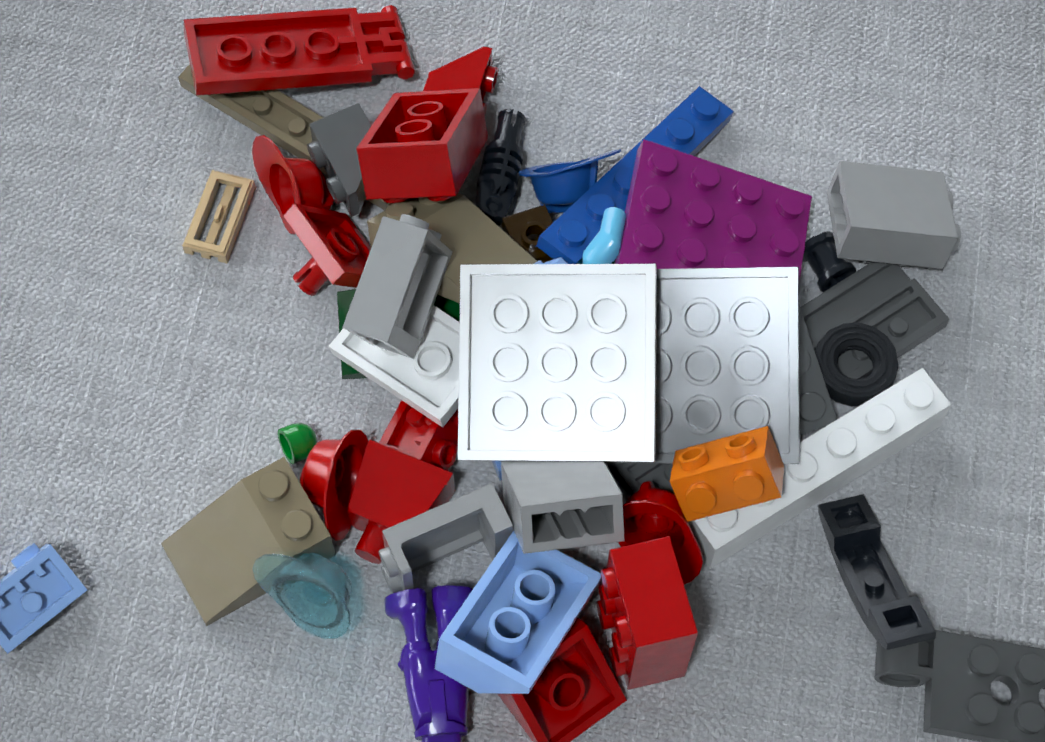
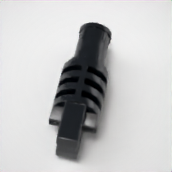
M504 109L498 113L494 141H491L485 147L477 182L476 207L499 226L502 224V218L506 217L510 204L516 195L520 176L518 172L521 171L524 156L519 145L526 117L518 111L515 122L511 123L514 109Z

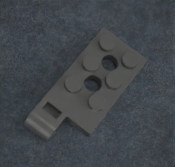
M935 630V639L886 650L878 641L876 642L874 679L877 682L893 687H917L925 684L923 732L979 742H1045V709L1039 702V692L1041 689H1045V649ZM992 681H1000L1007 685L1012 695L1010 705H1002L993 698L990 689Z

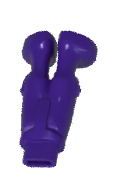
M445 585L434 587L431 590L438 635L436 650L434 651L431 649L427 635L426 615L428 606L426 591L421 588L407 589L390 594L384 599L386 615L401 622L406 636L407 644L400 652L398 667L404 673L416 740H422V742H462V736L468 734V687L434 668L439 638L473 588Z

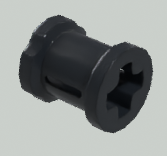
M822 232L805 242L803 262H808L819 279L817 286L820 291L825 292L856 272V268L851 262L837 258L832 232Z

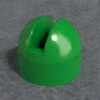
M294 423L278 429L279 443L287 460L291 464H295L307 459L311 449L317 443L315 431L309 425L303 423Z

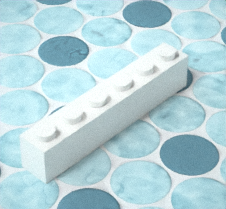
M921 368L800 442V464H784L781 498L689 521V526L701 549L704 562L709 569L713 568L939 428L951 403L926 371Z

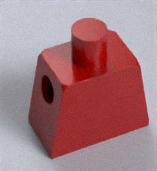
M370 439L365 449L348 506L351 525L363 531L354 552L371 563L380 564L381 559L378 551L385 548L382 531L449 502L455 492L453 473Z

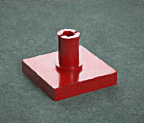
M294 203L283 217L312 256L293 275L294 281L300 283L298 287L310 296H315L328 280L332 285L357 288L371 250L366 239L346 213Z

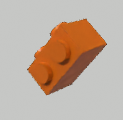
M768 426L676 450L669 482L684 517L689 522L781 498L784 464Z

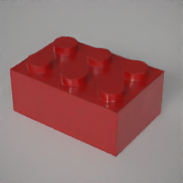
M480 88L394 93L356 148L366 200L383 199L387 203H398L408 198L427 197L430 201H444L456 196L488 139Z
M670 536L610 549L607 568L601 569L603 585H599L600 600L596 604L602 629L611 628L613 647H609V654L615 676L624 675L627 690L685 677L698 631Z

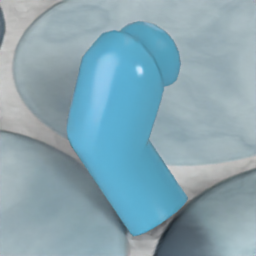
M617 207L605 209L600 231L583 251L582 264H612L617 258L624 232L625 211Z

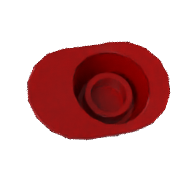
M265 135L256 136L253 141L252 155L258 178L277 208L285 228L290 234H295L283 215L294 203L329 210L333 205V198L327 187L326 179L312 160L285 158L270 138Z
M351 430L342 439H327L315 444L308 454L300 476V484L311 503L324 509L326 528L331 538L335 541L343 540L351 527L348 506L368 444L367 436L361 430Z
M651 481L643 482L639 491L635 492L623 504L624 541L618 543L620 547L670 536L683 583H690L700 574L703 557L689 522L686 521L675 494L667 490L655 488Z

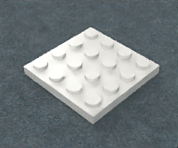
M460 265L458 460L655 462L657 265Z

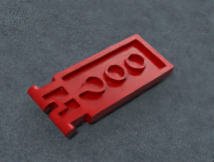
M393 5L385 6L381 12L359 14L356 8L184 19V37L196 96L372 82V75L398 74V77L401 79H409L415 74L408 45L404 41L405 34L399 13Z

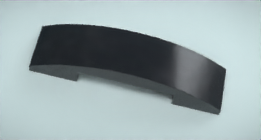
M864 494L819 504L818 513L840 576L860 617L878 643L886 650L935 639L936 631L918 596H909L880 541L881 526Z

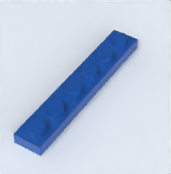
M699 86L643 139L695 156L730 122L734 111ZM643 139L539 236L536 246L552 259L561 257L567 264H582L583 251L600 231L605 209L610 207H617L623 211L626 209L637 150Z

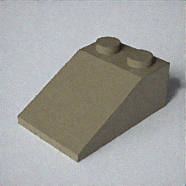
M459 193L444 201H430L427 197L408 198L402 202L387 206L383 212L367 220L370 247L373 245L383 216L399 221L401 214L410 215L429 223L428 229L442 235L440 241L453 252L437 295L460 303V265L534 264L537 262L468 198Z
M285 457L241 479L161 543L206 626L335 556L330 533Z

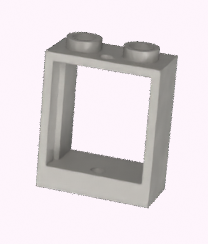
M401 214L399 221L383 216L342 328L373 346L414 359L453 251L440 241L442 236L440 233L428 229L429 223L406 214Z

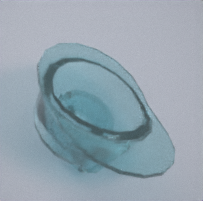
M305 553L298 558L281 554H265L256 559L252 568L255 580L283 608L298 627L311 635L323 639H336L347 632L351 624L350 611L347 606L352 596V584L347 573L338 564L316 553Z

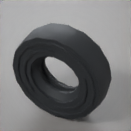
M859 322L843 323L830 329L818 342L815 350L829 396L837 403L851 407L860 406L894 384L899 367L896 349L888 336L873 326ZM856 349L867 354L872 361V373L863 379H852L842 374L837 364V359L842 352Z

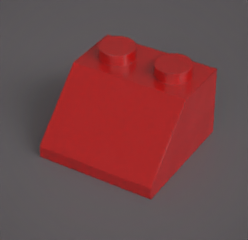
M579 618L572 625L529 694H498L533 742H571L627 701L590 629Z

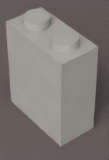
M839 161L827 190L837 258L943 269L951 252L957 250L961 238L960 226L955 224L952 212L953 194L947 189L944 172Z
M501 461L503 504L524 554L624 541L623 497L604 461Z

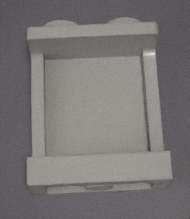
M488 484L382 531L385 548L379 550L378 553L383 564L381 567L382 573L392 594L398 591L414 589L412 572L480 542H484L492 560H494L513 532V524L493 484Z

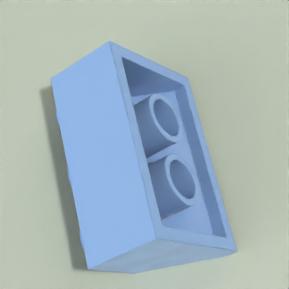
M513 531L440 636L434 669L477 693L529 694L601 582V573L558 550L524 554Z

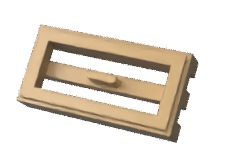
M215 170L211 171L182 245L184 253L193 255L194 252H198L202 258L211 259V256L218 257L219 262L228 263L256 189L254 180ZM220 184H226L205 242L199 241ZM237 188H241L220 245H216Z

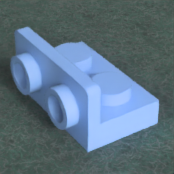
M35 543L29 545L11 560L16 568L0 580V646L7 654L87 591L86 587L51 544H45L40 549Z

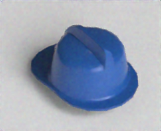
M621 149L580 161L529 167L518 173L520 176L530 177L536 198L540 205L545 204L548 213H562L597 182L598 160L620 153Z

